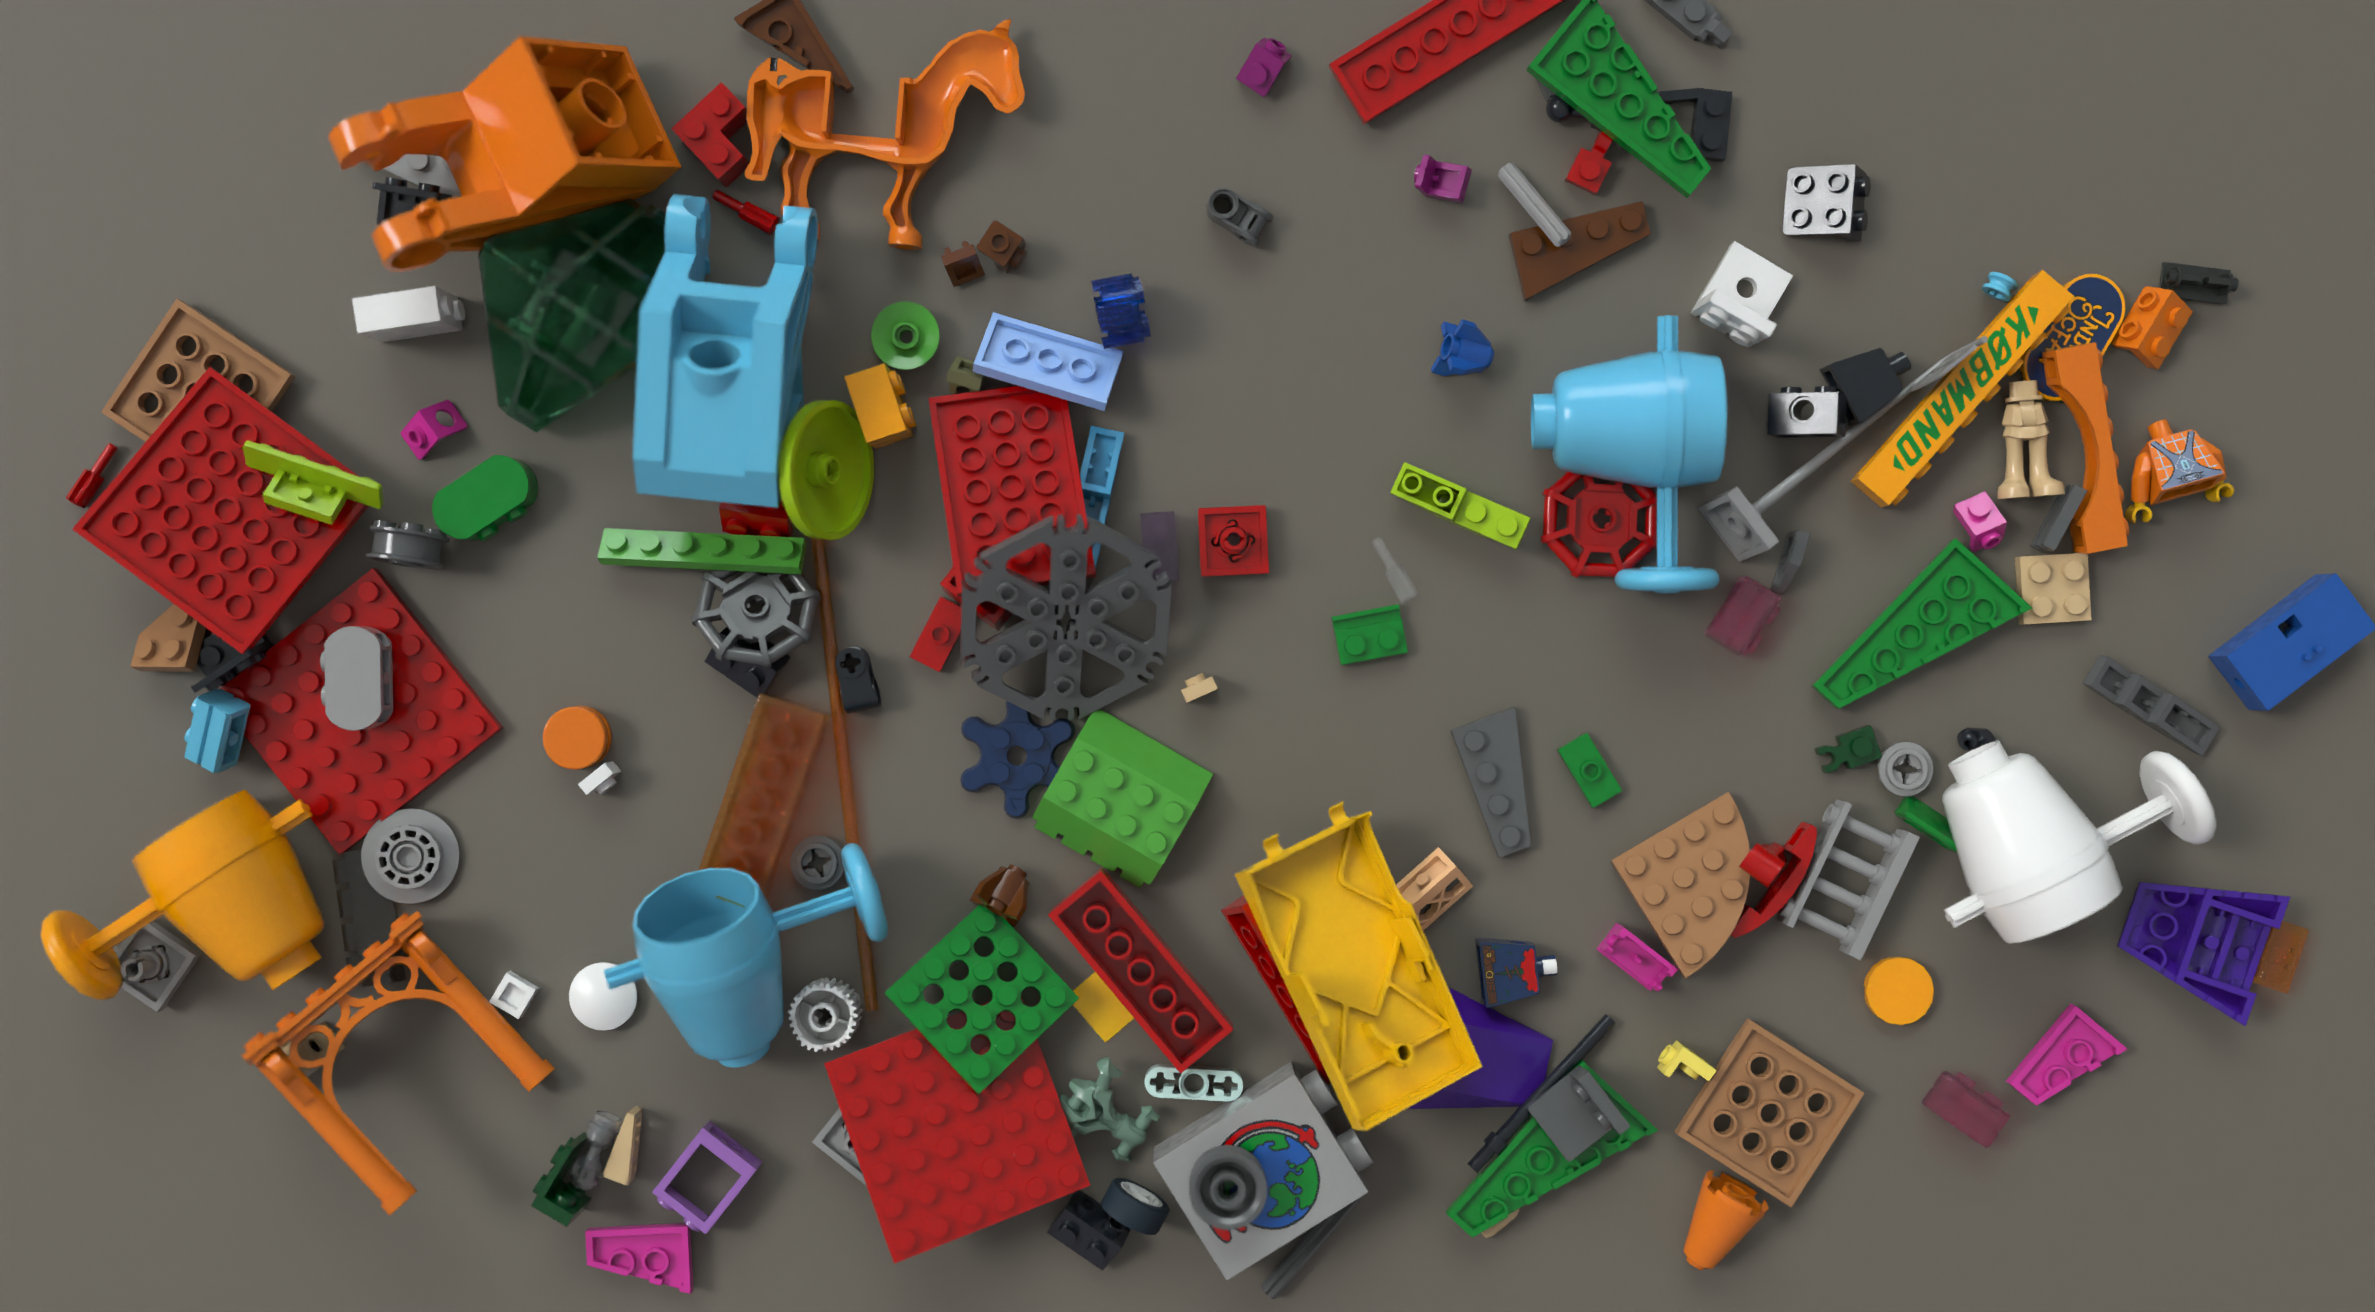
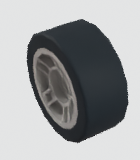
M1124 1178L1113 1179L1101 1201L1102 1208L1108 1215L1124 1226L1146 1235H1156L1170 1211L1168 1204L1153 1191Z

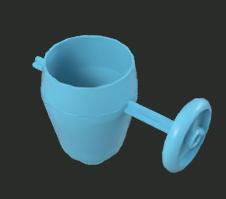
M1657 316V352L1641 353L1563 371L1554 379L1552 394H1532L1531 399L1532 449H1552L1554 463L1559 469L1644 487H1657V566L1620 570L1615 575V583L1620 589L1654 591L1655 593L1709 590L1716 587L1720 579L1718 572L1711 568L1678 566V487L1716 482L1719 479L1724 462L1727 421L1726 387L1721 359L1716 355L1678 351V316Z
M849 843L841 851L848 888L774 913L755 880L749 874L733 868L703 869L683 874L663 883L647 895L634 912L633 930L638 959L603 970L609 989L611 990L644 978L696 1054L710 1060H718L720 1064L733 1068L747 1066L758 1061L768 1052L771 1044L770 1041L776 1037L784 1022L781 931L855 906L869 939L872 941H882L888 935L887 919L881 901L880 890L863 850L858 844Z

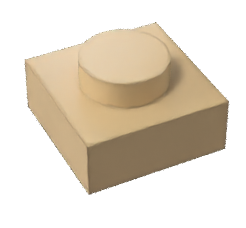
M1201 673L1185 680L1187 687L1181 689L1187 703L1218 688L1212 676L1205 678L1204 674Z

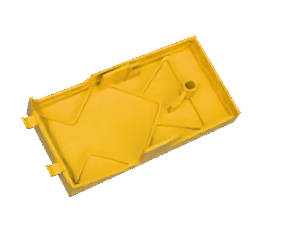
M1342 801L1328 809L1333 826L1284 850L1279 844V835L1277 833L1263 841V847L1268 858L1234 875L1352 1129L1366 1131L1483 1066L1413 906L1403 898L1395 884L1371 827L1370 818L1373 815L1372 812L1369 811L1348 818L1343 808L1344 802Z

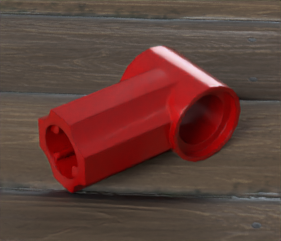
M1757 842L1739 867L1768 888L1786 865L1785 848L1776 842L1772 844L1763 843L1762 845Z

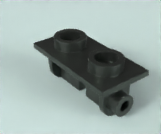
M2162 262L2159 288L2173 290L2181 299L2227 304L2228 293L2230 291L2235 292L2238 288L2239 280L2238 278H2233L2231 270Z

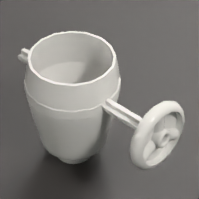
M1999 740L1982 745L1948 764L1956 782L1945 790L1942 802L1963 874L1970 889V896L1944 909L1945 917L1955 928L1983 913L2000 937L2007 943L2024 942L2069 926L2109 904L2120 895L2123 889L2114 862L2108 851V846L2159 819L2183 841L2195 845L2204 844L2214 837L2217 825L2210 799L2196 776L2184 763L2169 753L2153 751L2142 758L2139 770L2142 788L2148 802L2096 829L2035 757L2023 753L2008 756Z

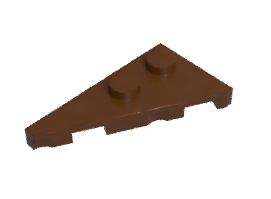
M762 0L734 18L739 27L808 70L832 72L834 86L848 94L854 90V87L800 0Z

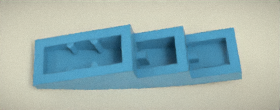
M1091 426L1081 467L1080 480L1086 516L1088 515L1106 525L1124 432ZM1101 543L1091 545L1095 571Z

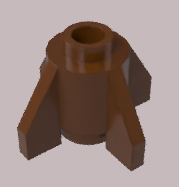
M1012 864L1008 868L1000 866L999 870L980 881L970 901L976 905L986 907L1015 927L1027 906V893L1030 884L1025 879L1027 873Z

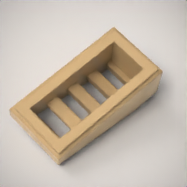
M635 1106L626 1113L603 1172V1177L623 1185H629L635 1179L637 1173L642 1121L641 1107Z

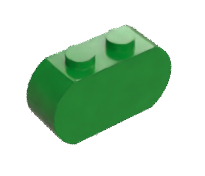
M493 455L435 494L432 503V514L435 523L442 532L450 537L477 541L479 539L481 542L486 541L499 532L497 527L506 521L513 523L528 513L526 508L535 503L538 495L536 475L521 460L504 455Z

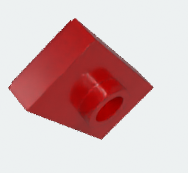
M940 596L909 657L941 672L960 636L961 606Z

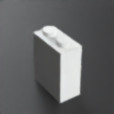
M436 286L352 298L357 333L380 342L463 330L461 320L465 319V310L462 301L458 300L457 296Z

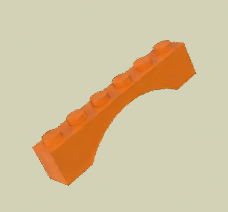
M2096 342L2042 352L2047 386L2062 399L2071 411L2080 429L2084 445L2085 472L2082 488L2088 491L2069 524L2073 552L2090 554L2128 546L2129 525L2123 517L2122 511L2124 492L2121 485L2118 484L2116 472L2119 467V460L2112 447L2111 436L2114 429L2113 423L2107 415L2106 408L2108 390L2106 385L2102 383L2100 370L2103 366L2102 354L2097 349Z

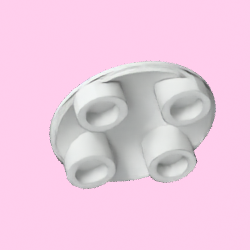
M606 962L591 964L582 969L572 981L569 990L570 1006L575 1017L585 1026L595 1030H611L621 1026L632 1017L637 1004L635 983L632 982L610 990L603 970L618 965Z

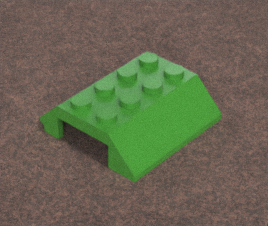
M1098 709L1091 713L1034 812L1032 818L1037 820L1034 828L1053 839L1056 838L1058 833L1063 835L1061 843L1083 856L1087 850L1093 852L1090 860L1113 873L1119 867L1122 869L1120 877L1139 888L1143 882L1150 885L1195 810L1213 773L1102 709Z

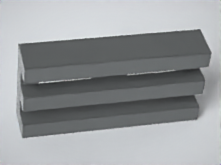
M2077 484L2065 486V494L2057 495L2030 546L2040 552L2055 551L2088 490Z

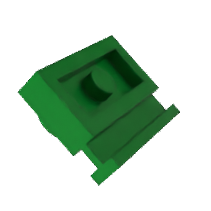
M1399 604L1331 617L1340 665L1408 652Z

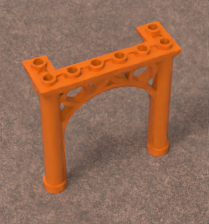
M418 911L411 916L406 912L390 925L392 929L386 942L382 944L379 940L362 953L365 957L363 961L355 967L351 964L347 965L334 976L337 982L325 991L321 987L305 1000L308 1006L296 1015L292 1011L276 1024V1027L279 1029L277 1032L273 1033L271 1031L266 1036L260 1032L244 1045L246 1052L242 1055L250 1066L255 1065L378 1197L382 1202L380 1206L389 1216L418 1190L397 1171L346 1116L335 1099L332 1087L333 1066L338 1051L349 1033L363 1019L378 1009L399 1001L424 999L438 1002L455 1011L514 1074L528 1092L555 1069L547 1059L543 1061L425 933L422 915ZM403 950L408 957L395 955ZM398 964L408 967L411 972V978L405 990L388 991L383 988L380 980L390 967ZM418 969L442 993L426 989H415L419 977ZM375 973L373 977L374 988L383 997L374 1000L373 995L361 999L349 995V993ZM338 1003L341 1009V1016L335 1027L340 1030L334 1037L332 1030L328 1027L312 1024ZM350 1007L360 1009L350 1018ZM313 1033L325 1035L329 1040L326 1057L313 1061H306L299 1057L298 1046L303 1040ZM291 1042L289 1048L290 1056H288L282 1049ZM323 1067L322 1084L324 1094L300 1068L314 1069Z

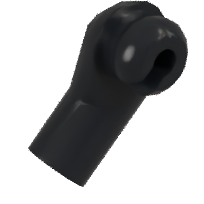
M1968 727L1959 732L1957 736L1959 746L1966 751L1997 741L1991 731L1986 728Z

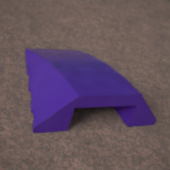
M2139 882L2117 946L2238 1023L2246 1026L2257 995L2249 991L2271 927L2280 929L2290 896Z
M1448 987L1483 1067L1406 1109L1520 1107L1545 1080L1553 1039L1498 1013L1490 1007L1486 1008L1485 1005Z

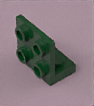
M585 1132L576 1139L570 1137L565 1146L562 1144L557 1149L550 1161L555 1166L551 1168L547 1175L544 1174L533 1189V1193L537 1196L531 1206L565 1227L571 1224L586 1209L592 1199L585 1195V1190L579 1185L572 1182H563L590 1136Z

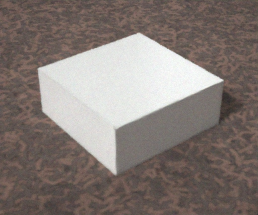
M509 971L503 977L489 1002L520 1019L529 1007L539 987Z

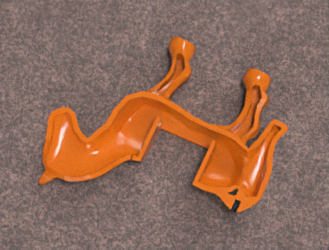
M1011 20L1002 21L991 31L979 29L949 41L916 79L910 77L900 78L895 139L833 134L835 95L832 72L824 70H799L780 58L770 57L755 69L748 84L746 119L752 141V156L750 163L745 169V177L752 181H766L777 143L782 136L786 138L790 152L780 165V174L785 187L784 198L780 205V212L783 214L784 206L810 208L808 202L810 180L815 168L824 158L838 153L863 155L888 164L897 171L895 187L883 207V216L891 227L888 235V246L903 250H921L922 235L914 227L911 217L912 198L926 173L943 156L954 131V119L958 106L968 87L972 85L983 92L995 109L1006 114L1013 113L1024 103L1025 91L1019 70V54L1016 45L1009 38ZM786 75L787 77L778 85L779 76ZM818 223V241H819V240H820V224Z

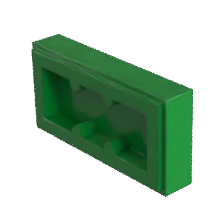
M1587 732L1556 749L1591 808H1595L1622 791Z

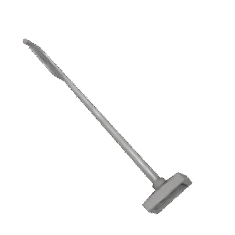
M1983 336L1942 358L1867 419L1857 423L1845 433V437H1839L1753 504H1750L1736 486L1705 502L1698 508L1739 562L1771 549L1779 540L1761 518L1762 513L1908 394L1945 375L1978 346L1986 343L1988 338Z

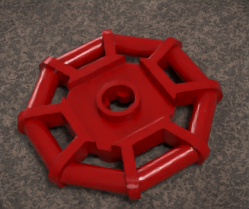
M1566 472L1549 489L1545 488L1542 493L1545 498L1541 542L1547 544L1571 571L1570 575L1575 578L1578 576L1615 577L1620 570L1633 568L1653 549H1657V494L1651 487L1630 484L1643 499V501L1635 503L1624 493L1625 491L1622 489L1623 482L1615 481L1613 485L1594 484L1591 476ZM1581 477L1583 478L1585 488L1573 499L1562 495ZM1558 503L1567 507L1566 528L1556 531ZM1646 507L1645 534L1637 531L1638 509ZM1599 509H1603L1605 515L1610 516L1611 519L1610 523L1604 524L1603 529L1598 527L1597 522H1593V515H1597ZM1569 534L1573 541L1580 546L1582 551L1578 559L1559 537ZM1633 538L1641 542L1621 560L1618 550L1627 541ZM1590 553H1609L1612 564L1590 563L1586 561Z

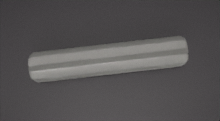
M1509 162L1499 170L1498 177L1551 242L1557 247L1567 243L1571 236L1570 230L1514 163Z

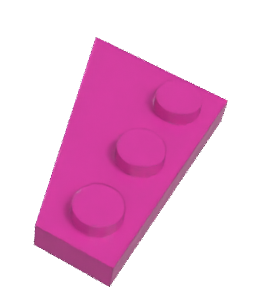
M2070 1003L2005 1082L2029 1102L2037 1106L2071 1085V1081L2087 1071L2092 1072L2101 1066V1062L2114 1054L2118 1056L2126 1051L2127 1048L2076 1005Z
M685 1223L589 1227L585 1231L588 1266L624 1276L632 1275L647 1279L649 1283L679 1288V1291L688 1294L694 1291L691 1228Z

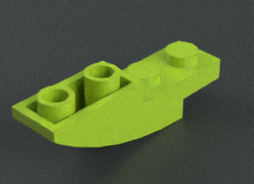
M1406 462L1403 463L1390 494L1436 517L1516 551L1531 521V518L1469 492L1462 486Z

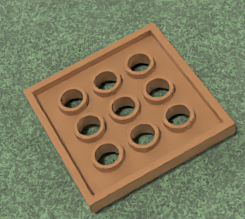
M176 298L101 413L146 442L210 367L212 360L216 357L221 356L225 362V368L220 374L238 388L241 378L249 375L253 380V388L247 394L271 412L296 376L183 300ZM192 337L196 342V350L192 355L186 356L182 351V344L187 338ZM169 366H174L177 370V378L172 384H166L163 379V373ZM154 394L158 399V407L155 411L149 413L145 409L144 402L149 395Z
M1746 1018L1716 1065L1715 1069L1717 1071L1710 1081L1705 1082L1674 1132L1792 1208L1865 1093ZM1757 1057H1765L1767 1060V1068L1762 1074H1753L1751 1071V1063ZM1787 1075L1794 1076L1796 1080L1794 1089L1788 1093L1781 1092L1779 1088L1780 1080ZM1741 1085L1747 1086L1749 1089L1747 1100L1742 1103L1734 1102L1732 1098L1734 1089ZM1813 1094H1822L1824 1097L1822 1108L1817 1111H1811L1808 1107L1809 1098ZM1767 1104H1775L1778 1111L1776 1117L1771 1121H1764L1761 1118V1110ZM1721 1114L1729 1115L1731 1119L1729 1128L1725 1131H1716L1714 1128L1716 1117ZM1803 1122L1806 1126L1804 1136L1800 1139H1792L1789 1134L1791 1126L1794 1123ZM1751 1132L1757 1133L1759 1136L1758 1145L1751 1150L1744 1149L1742 1144L1744 1136ZM1777 1151H1785L1788 1156L1786 1164L1780 1168L1773 1167L1771 1164L1773 1154Z

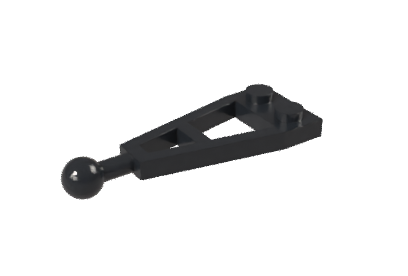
M1704 88L1659 91L1658 94L1665 104L1694 101L1691 139L1706 161L1723 162L1726 160L1732 92ZM1557 95L1553 96L1547 103V115L1554 122H1565L1570 117L1585 118ZM1591 123V128L1600 130L1594 124Z

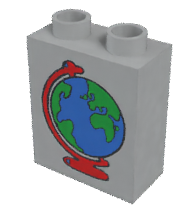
M1291 1061L1244 1090L1236 1100L1225 1102L1154 1147L1153 1164L1226 1280H1229L1368 1193L1361 1171L1372 1165L1374 1160L1355 1129L1351 1127L1339 1136L1336 1134L1324 1113L1337 1106L1338 1103L1317 1069L1301 1078ZM1221 1145L1239 1146L1251 1152L1261 1163L1267 1183V1198L1261 1213L1248 1225L1233 1230L1218 1229L1205 1223L1195 1212L1189 1194V1178L1195 1162L1209 1149ZM1225 1180L1218 1186L1219 1191L1227 1195L1234 1193L1238 1188V1185L1232 1180Z

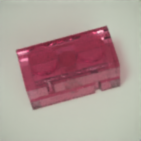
M1739 577L1704 635L1735 655L1745 656L1747 652L1751 654L1762 640L1759 632L1764 624L1770 625L1780 611V607L1777 604L1781 597L1750 577Z
M1947 1071L1942 1072L1934 1083V1087L1929 1090L1922 1100V1104L1985 1148L1990 1147L1998 1132L2002 1130L2010 1119V1115L2001 1109L2004 1102L1988 1091L1982 1096L1973 1089L1977 1083L1959 1071L1955 1076Z

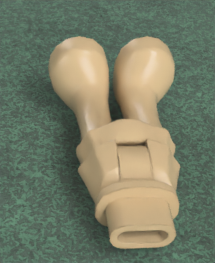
M2037 380L2009 382V398H2005L2006 408L2002 425L2005 427L2002 437L2006 442V471L2004 482L1998 487V499L2065 494L2063 482L2051 478L2048 470L2047 434L2050 432L2046 423L2049 420L2042 403L2038 402L2043 400V397L2038 395ZM2028 440L2029 486L2024 477L2023 441Z

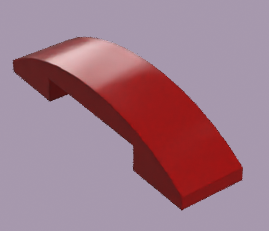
M1805 822L1800 823L1783 846L1792 858L1754 909L1744 905L1741 916L1730 936L1737 938L1758 928L1773 917L1792 897L1804 878L1813 856L1817 828Z

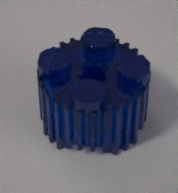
M1132 273L1091 281L1093 292H1100V296L1093 298L1101 333L1107 332L1106 337H1101L1104 349L1144 342V337L1151 336L1148 317L1145 314V310H1140L1139 307L1140 303H1145L1143 287L1139 276L1133 277Z

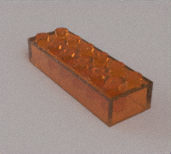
M767 692L759 693L698 871L708 868H733L747 873L759 885L766 900L768 899L831 714ZM716 896V898L745 907L744 905L728 900L721 896Z

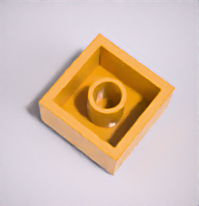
M881 364L844 376L867 444L877 449L914 437L912 427L917 426L911 407L903 403L901 395L906 394L902 378L900 374L897 375L896 370L892 371L885 364Z

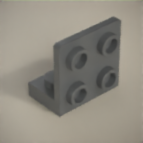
M1580 1065L1527 1106V1110L1563 1157L1569 1162L1611 1129L1621 1135L1631 1127L1589 1071Z

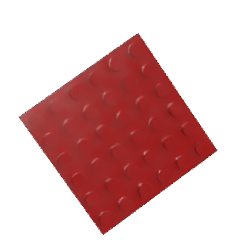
M209 367L72 530L244 655L248 649H252L369 506L347 499L334 523L331 525L264 503L263 493L274 475L246 465L243 445L246 441L267 444L276 450L291 455H300L309 461L325 466H334L343 472L355 476L358 475Z
M372 568L265 653L266 658L260 660L251 668L248 667L240 672L237 677L220 688L234 695V698H240L251 704L244 732L245 737L295 800L302 799L304 804H308L310 807L309 811L312 813L310 819L339 855L345 854L363 840L371 827L379 819L382 822L395 811L401 810L504 728L378 568ZM362 626L376 628L383 632L392 642L393 713L385 723L375 728L363 730L340 728L327 717L325 706L321 701V690L325 686V672L321 669L320 657L324 651V644L332 633L344 627Z
M991 1001L981 1004V1006L987 1005ZM963 1012L947 1017V1023L952 1029L958 1030L966 1025L967 1018ZM1001 1012L996 1016V1025L1003 1031L1011 1030L1015 1026V1018L1010 1012ZM917 1029L824 1063L894 1264L1091 1186L1037 1039L979 1095ZM978 1035L971 1040L970 1047L975 1054L983 1055L990 1050V1042L985 1036Z

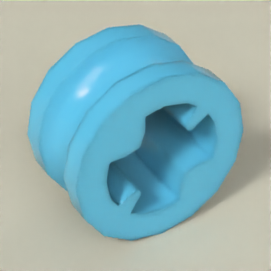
M1990 272L1988 275L1989 283L1983 284L1982 291L1997 300L2011 301L2013 297L2011 291L2017 289L2019 286L2018 282L2005 274Z

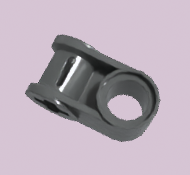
M1227 188L1215 190L1210 195L1206 206L1207 215L1214 223L1225 228L1235 237L1253 247H1256L1259 243L1257 238L1266 222H1271L1273 219V215L1266 209L1246 200ZM1221 198L1228 200L1232 210L1227 214L1218 213L1213 207L1215 200ZM1256 219L1251 229H1247L1251 221Z

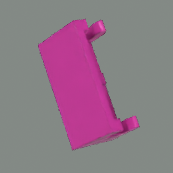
M1618 923L1614 925L1596 948V950L1649 991L1652 989L1657 992L1663 988L1661 985L1663 979L1666 976L1673 977L1678 970Z

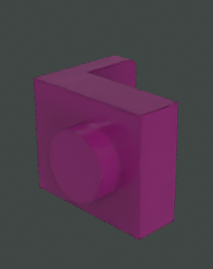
M1263 38L1255 44L1236 79L1265 97L1283 67L1290 61L1292 55L1286 52L1287 48L1280 41L1273 38Z
M1423 155L1421 164L1416 167L1414 173L1415 188L1425 197L1463 203L1472 170L1465 165L1439 162L1430 155Z

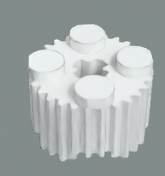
M820 978L805 986L794 997V1001L790 1004L792 1008L788 1010V1014H790L789 1020H792L790 1027H794L795 1030L792 1033L798 1035L796 1039L801 1041L802 1047L807 1045V1050L814 1048V1052H818L819 1049L826 1051L828 1048L834 1050L836 1046L839 1048L843 1043L845 1044L856 1032L860 1025L859 1021L862 1019V1016L859 1015L862 1012L860 1008L862 1002L859 994L854 992V989H849L848 983L843 985V981L836 982V978H833L831 981H829V978ZM819 1009H828L832 1017L824 1021L822 1019L823 1013L818 1011Z

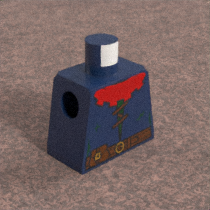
M1475 938L1481 998L1486 1008L1537 995L1540 993L1539 977L1557 975L1555 955L1536 957L1535 945L1530 941Z

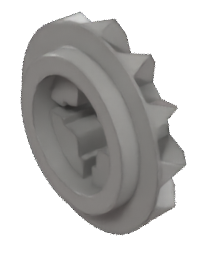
M1911 742L1894 743L1882 752V758L1877 764L1880 775L1879 780L1888 791L1900 796H1912L1920 793L1928 786L1933 775V763L1930 755L1923 747ZM1904 759H1907V765L1917 769V772L1906 773L1905 777L1902 778L1901 772L1893 769V766L1902 765Z

